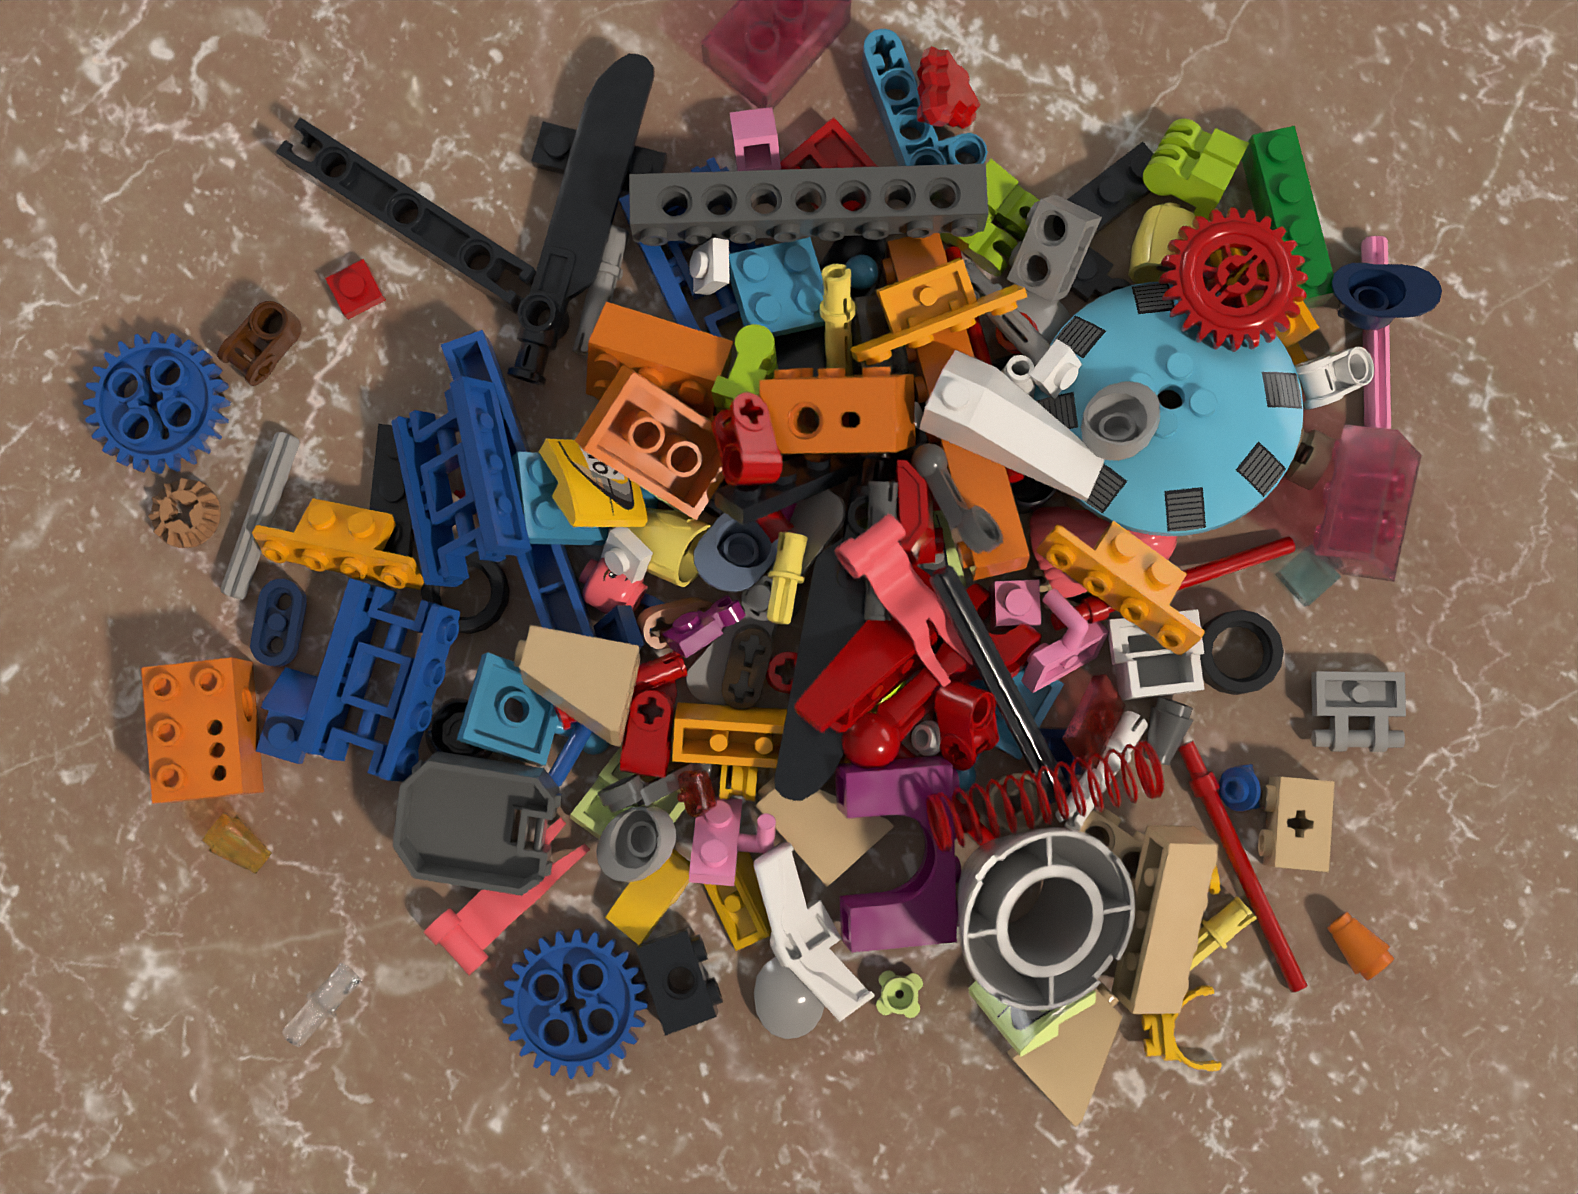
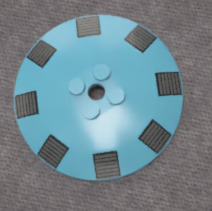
M1159 282L1131 285L1110 292L1089 303L1060 329L1050 345L1052 346L1056 339L1071 347L1082 365L1078 369V375L1074 383L1068 389L1062 390L1055 400L1042 392L1036 384L1034 400L1082 440L1081 424L1085 408L1097 392L1108 385L1124 381L1139 382L1148 386L1156 394L1157 398L1159 393L1166 390L1178 393L1182 399V405L1179 408L1167 409L1160 404L1158 429L1148 446L1130 458L1119 461L1105 460L1086 502L1072 495L1070 496L1099 518L1109 523L1115 521L1123 528L1138 533L1157 536H1186L1220 528L1236 521L1259 505L1275 489L1294 458L1303 425V399L1297 371L1289 353L1277 335L1271 343H1266L1264 337L1260 334L1259 345L1254 350L1249 349L1245 338H1243L1241 347L1236 352L1231 351L1229 338H1226L1223 344L1217 350H1214L1213 334L1209 333L1201 342L1197 343L1196 337L1199 326L1195 325L1182 332L1181 327L1188 316L1186 314L1177 315L1172 318L1169 316L1171 310L1178 304V301H1163L1162 296L1173 285L1167 283L1160 284Z

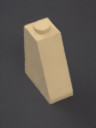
M530 625L527 640H519L514 661L515 667H520L523 684L611 745L621 747L640 665L639 646Z
M774 777L756 792L762 800L755 806L762 814L774 816L776 820L775 829L787 842L792 844L796 853L826 887L894 827L889 820L881 816L847 819L837 809L836 796L820 789L803 801H792L783 798L775 789Z
M1102 982L1094 989L1096 992V1003L1058 1024V1036L1022 1057L1019 1056L1013 1047L1007 1052L1014 1062L1075 1127L1083 1121L1122 1020V1016L1114 1008L1119 1000Z

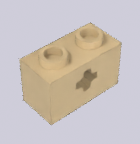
M1269 777V784L1263 786L1261 793L1262 811L1267 812L1266 829L1260 831L1258 838V852L1260 856H1264L1263 865L1329 872L1335 782L1290 777ZM1288 818L1301 819V827L1294 829L1287 827Z

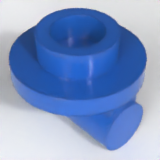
M1253 764L1227 769L1219 780V794L1225 805L1235 811L1260 808L1261 788L1259 780L1254 774Z

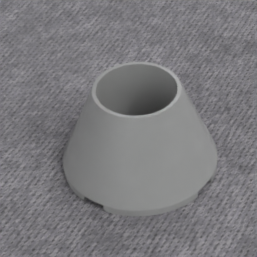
M1067 828L1042 829L992 839L978 847L966 860L958 881L961 949L972 976L981 987L1000 1002L1018 1009L1038 1011L1065 1006L1094 990L1101 983L1098 978L1113 959L1120 960L1129 942L1135 914L1134 892L1129 874L1121 860L1098 839L1089 834ZM1043 879L1041 893L1031 910L1017 921L1008 924L1010 911L1019 895L1027 887Z

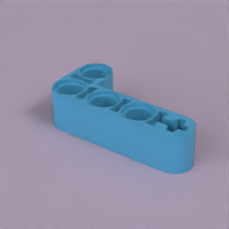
M884 28L871 32L866 37L863 46L862 69L898 166L961 164L955 156L964 152L974 156L975 164H985L988 153L987 146L978 135L963 133L939 141L933 125L918 122L917 108L921 103L917 91L918 85L900 38L893 31ZM882 56H883L884 58H885V57H889V59H888V66H887V71H886V72H884V70H885V64H884V61H883ZM891 89H899L907 97L896 101L889 98L886 92ZM911 127L918 130L922 136L916 140H909L903 137L900 131Z

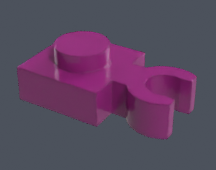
M726 595L714 602L710 609L704 613L698 610L697 612H688L681 615L673 622V627L663 633V636L670 649L688 658L723 635L721 629L737 623L746 615L739 601L734 600L732 602L730 597Z

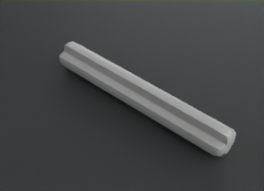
M276 432L273 437L220 588L224 595L237 599H244L247 595L261 555V549L253 537L252 531L256 525L271 527L300 444L299 439L293 435Z

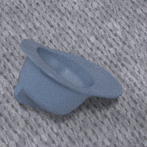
M724 513L699 540L694 550V565L698 574L709 585L717 589L730 592L746 590L757 583L775 561L778 540L771 543L756 521L742 525Z

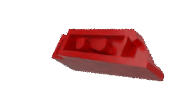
M913 567L923 583L935 593L929 581L931 575L919 567ZM894 617L893 620H867L795 703L797 714L820 732H824L829 726L837 732H846L857 720L868 713L924 665L915 652L913 641L908 632ZM927 619L929 643L935 655L938 633L933 623Z

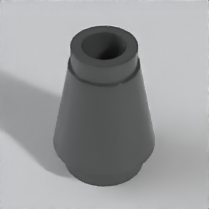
M1158 697L1156 706H1151L1147 742L1153 746L1160 763L1170 765L1172 757H1174L1194 719L1190 718L1193 707L1171 699ZM1145 751L1144 757H1145L1146 759H1149V757H1148V755H1147V753H1146V751Z

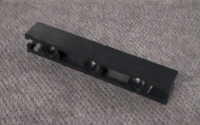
M299 118L294 128L302 138L300 143L307 148H310L315 143L321 149L316 153L314 160L308 162L295 155L291 150L293 144L287 140L283 141L276 153L287 167L514 314H517L518 307L523 298L512 290H509L507 293L495 283L500 279L502 272L508 270L519 276V279L531 288L536 273L534 267L303 118ZM346 164V170L341 176L330 177L331 170L335 166ZM411 209L418 210V215L413 222L408 224L400 223V218L405 211ZM480 255L490 256V261L485 268L481 270L471 269V263L475 257Z

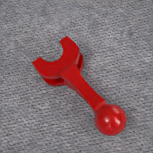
M975 583L968 587L966 592L983 622L990 614L991 593L982 585ZM1023 623L1005 634L989 633L1012 678L1028 664V656L1041 644L1042 635L1029 624ZM944 641L935 657L948 678L970 684L975 680H982L974 663L970 665ZM926 667L897 694L878 705L877 713H866L846 732H843V751L853 765L868 769L888 766L897 756L900 743L910 730L935 707L936 695L941 684Z

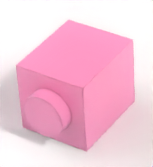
M773 108L731 112L730 120L737 171L781 170Z
M1039 580L994 581L989 586V592L991 593V630H1012L1022 623L1029 624L1034 629L1041 625Z

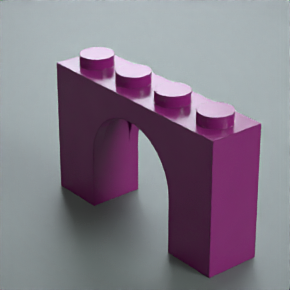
M940 755L894 759L886 767L872 769L859 768L852 763H839L835 770L837 809L847 819L883 815L908 816L917 820L925 841L924 856L920 867L914 876L902 886L884 892L839 896L841 940L851 953L957 942L959 911L958 899H956V883H958L962 871L960 860L955 856V839L957 837L953 817L942 796L939 797L945 808L952 836L950 852L946 851L943 853L939 850L934 840L926 809L928 795L942 792L950 801L952 800L955 788H959V776L956 768H953V764Z

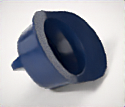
M1351 263L1338 269L1334 273L1331 283L1334 295L1339 300L1337 307L1338 317L1344 318L1350 324L1364 330H1379L1388 326L1395 318L1416 317L1430 312L1440 302L1442 294L1439 280L1429 271L1417 266L1403 264Z

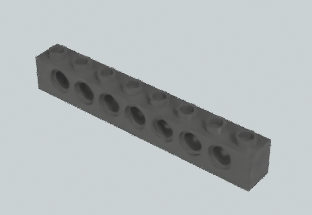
M986 164L629 174L630 227L633 240L648 246H661L666 244L667 241H686L693 245H703L712 238L730 239L734 243L744 244L753 242L756 238H774L780 242H793L800 239V237H819L825 241H836L844 236L863 235L864 238L872 240L883 239L889 234H907L912 238H925L933 233H951L957 237H968L977 232H984L988 218ZM942 198L947 200L951 206L937 208L931 201ZM891 200H901L907 207L895 210L886 203ZM848 201H856L863 208L857 211H849L842 205ZM811 202L819 208L814 212H803L798 206ZM760 204H770L775 208L767 214H761L754 210ZM717 205H725L730 208V211L723 215H715L710 212ZM674 206L686 209L680 216H669L666 214V211Z

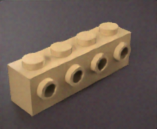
M1147 825L1133 888L1135 900L1133 928L1126 949L1117 962L1111 990L1115 997L1132 1014L1181 1013L1184 995L1189 987L1188 977L1193 955L1198 948L1200 924L1208 903L1207 894L1212 871L1217 864L1218 844L1195 826Z

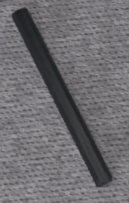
M947 565L935 570L929 581L987 690L994 695L996 706L1031 772L1037 777L1041 766H1047L1054 772L1057 762L955 569ZM1059 767L1058 780L1064 794H1066L1068 782ZM1043 770L1041 785L1046 792L1047 799L1052 800L1055 798L1054 781L1051 775L1046 770Z

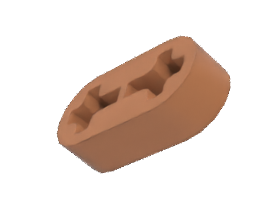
M690 597L645 609L636 621L640 628L642 641L655 649L670 648L663 633L671 629L673 625L660 629V636L658 637L650 632V628L655 627L657 624L656 619L658 618L667 624H671L685 613L697 612V609L705 612L710 609L713 603L701 597Z

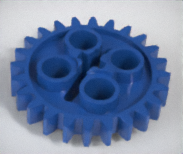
M153 332L150 343H148L145 338L136 334L134 336L135 347L131 348L120 341L118 342V347L121 354L118 357L107 352L103 354L109 363L106 369L97 366L93 367L92 370L101 378L99 383H86V387L96 394L95 398L84 400L83 405L94 409L96 413L88 416L85 421L92 426L100 427L92 434V438L99 442H106L102 451L110 456L118 454L116 462L126 467L133 462V469L143 473L150 466L151 471L157 474L163 473L166 462L170 469L179 472L181 469V458L195 465L197 464V459L194 451L199 449L205 453H211V449L206 443L208 437L221 440L222 436L214 427L216 423L224 424L229 422V419L219 413V408L231 405V401L219 396V393L228 389L229 385L223 380L215 379L223 370L215 363L208 364L212 356L205 350L197 352L198 345L188 339L182 344V339L171 333L165 342L161 334ZM148 367H151V381L147 378L146 369ZM175 368H180V377L176 383L167 385L166 378L168 373ZM137 380L138 388L136 392L126 398L124 390L127 384ZM157 394L162 396L163 400L158 401ZM157 405L158 412L153 410L152 406ZM190 408V421L186 425L178 427V415L181 411ZM147 420L149 423L148 432L144 437L136 439V427L141 422ZM164 425L168 428V432H169V437H168V439H165V440H164V436H165V428H164Z
M577 928L574 931L572 941L567 940L563 930L556 932L555 945H552L545 936L540 938L538 941L541 953L530 947L526 948L523 953L529 962L528 965L515 962L511 966L520 976L519 979L512 978L504 982L508 989L514 991V995L501 1000L502 1005L513 1008V1013H510L502 1021L505 1024H516L518 1028L510 1035L509 1040L516 1041L523 1038L525 1045L522 1047L519 1055L522 1057L534 1051L537 1056L533 1067L536 1069L545 1060L550 1061V1075L555 1076L563 1065L567 1066L569 1079L575 1077L579 1066H583L587 1076L591 1077L595 1072V1062L597 1061L606 1071L609 1070L612 1066L611 1053L622 1060L627 1055L622 1041L634 1045L639 1038L630 1028L644 1027L646 1023L645 1019L635 1014L637 1010H643L649 1006V1001L639 999L636 995L646 989L647 983L634 982L632 978L641 969L640 965L626 967L624 962L629 957L630 951L626 950L618 956L614 954L613 950L616 944V939L614 938L604 947L599 945V931H595L589 938V941H584L581 928ZM565 963L570 964L572 968L573 989L576 998H584L586 1004L579 1010L580 1020L587 1035L586 1042H581L579 1039L575 1008L566 1007L565 1001L571 997V988L563 968ZM595 964L601 968L604 977L601 985L591 987L583 982L581 978L583 965ZM549 974L557 979L559 983V993L557 996L546 997L540 993L538 979L541 975ZM599 1008L608 1010L614 1019L613 1027L607 1031L596 1029L591 1022L593 1010ZM559 1019L568 1025L569 1038L567 1040L556 1041L549 1036L547 1025L550 1020Z

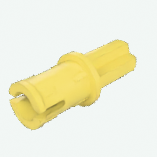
M780 532L773 571L768 572V577L772 578L773 582L767 619L773 623L789 624L792 618L797 583H804L801 571L808 538L796 533Z
M1238 896L1207 922L1205 919L1201 921L1203 927L1198 933V948L1193 955L1190 970L1221 946L1225 950L1228 947L1226 943L1257 919Z

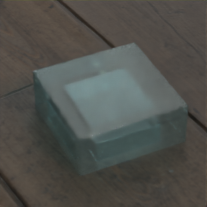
M1312 544L1305 547L1275 574L1304 607L1313 603L1341 578V575Z

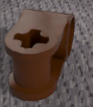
M275 301L261 302L254 307L237 330L224 340L218 350L217 357L223 363L230 362L243 373L245 381L250 386H257L267 379L280 359L297 342L301 335L300 320L295 314ZM277 316H282L283 325L280 330L269 334L268 329L271 320ZM244 354H246L251 359V362L244 357Z

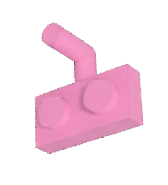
M1057 589L1050 590L1043 597L1042 601L1068 629L1060 640L1051 645L1043 643L1036 647L1028 656L1027 662L1029 664L1021 682L1032 693L1096 659L1109 633L1100 621L1088 624Z
M698 796L689 882L734 886L738 851L764 854L774 847L776 824L774 816L771 814L759 816L757 820V835L741 834L742 799H719V797Z

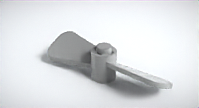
M830 489L797 502L790 519V523L794 527L788 532L804 535L808 538L802 562V577L843 526L846 518V506L843 499ZM774 562L771 566L770 571H773ZM762 576L749 589L743 590L741 601L742 609L746 616L737 623L725 627L722 631L723 635L715 639L688 670V676H686L687 686L690 692L699 700L707 704L729 706L722 696V678L732 638L741 626L757 624L764 627L773 642L778 623L770 622L767 619L772 578ZM798 587L796 589L792 618L797 615L802 604V596ZM751 635L748 642L741 641L739 644L745 647L746 656L744 661L749 663L752 662L755 650H763L764 646L759 644L758 636ZM742 670L737 684L730 683L729 687L734 688L736 697L742 698L745 691H753V688L748 687L747 677L749 672Z

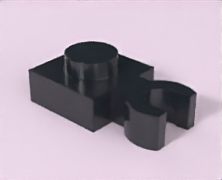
M1089 246L1070 291L1086 302L1093 293L1101 297L1111 291L1131 286V284L1122 278L1112 279L1107 274L1114 264Z

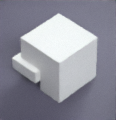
M1198 609L1180 611L1182 615L1201 628ZM1125 618L1109 619L1106 621L1107 630L1109 631L1108 638L1112 665H1115L1119 701L1204 690L1200 655L1204 654L1202 639L1183 655L1179 656L1163 647L1155 638Z

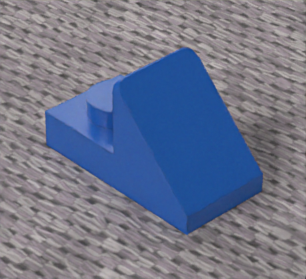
M285 667L261 704L260 708L269 711L256 752L296 764H303L306 753L296 750V746L315 689L317 676Z

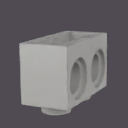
M1058 195L1041 198L1040 202L1034 203L1027 215L1026 225L1029 228L1023 242L1020 241L1011 253L1009 265L1012 268L1007 280L1025 287L1026 290L1050 302L1067 297L1102 217ZM1056 215L1065 223L1063 237L1058 236L1053 229V220ZM1038 256H1041L1047 263L1048 272L1045 277L1037 271L1036 260Z

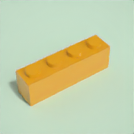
M678 702L674 721L672 761L776 768L787 709L758 707L735 709L727 705ZM844 753L839 763L851 762Z

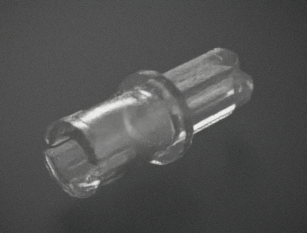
M340 963L315 992L307 994L309 1001L283 1030L282 1035L292 1045L301 1047L327 1017L333 1019L337 1015L336 1009L362 982L360 977L348 966Z

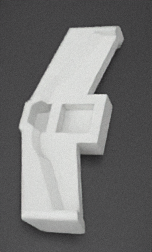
M782 842L754 861L756 876L772 929L770 947L780 965L790 968L840 1022L875 997L872 991H868L829 949L842 938L821 900H812L806 904L792 855L793 846L790 842Z

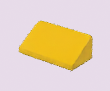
M738 851L734 886L704 884L735 951L771 936L772 933L753 859L749 852Z

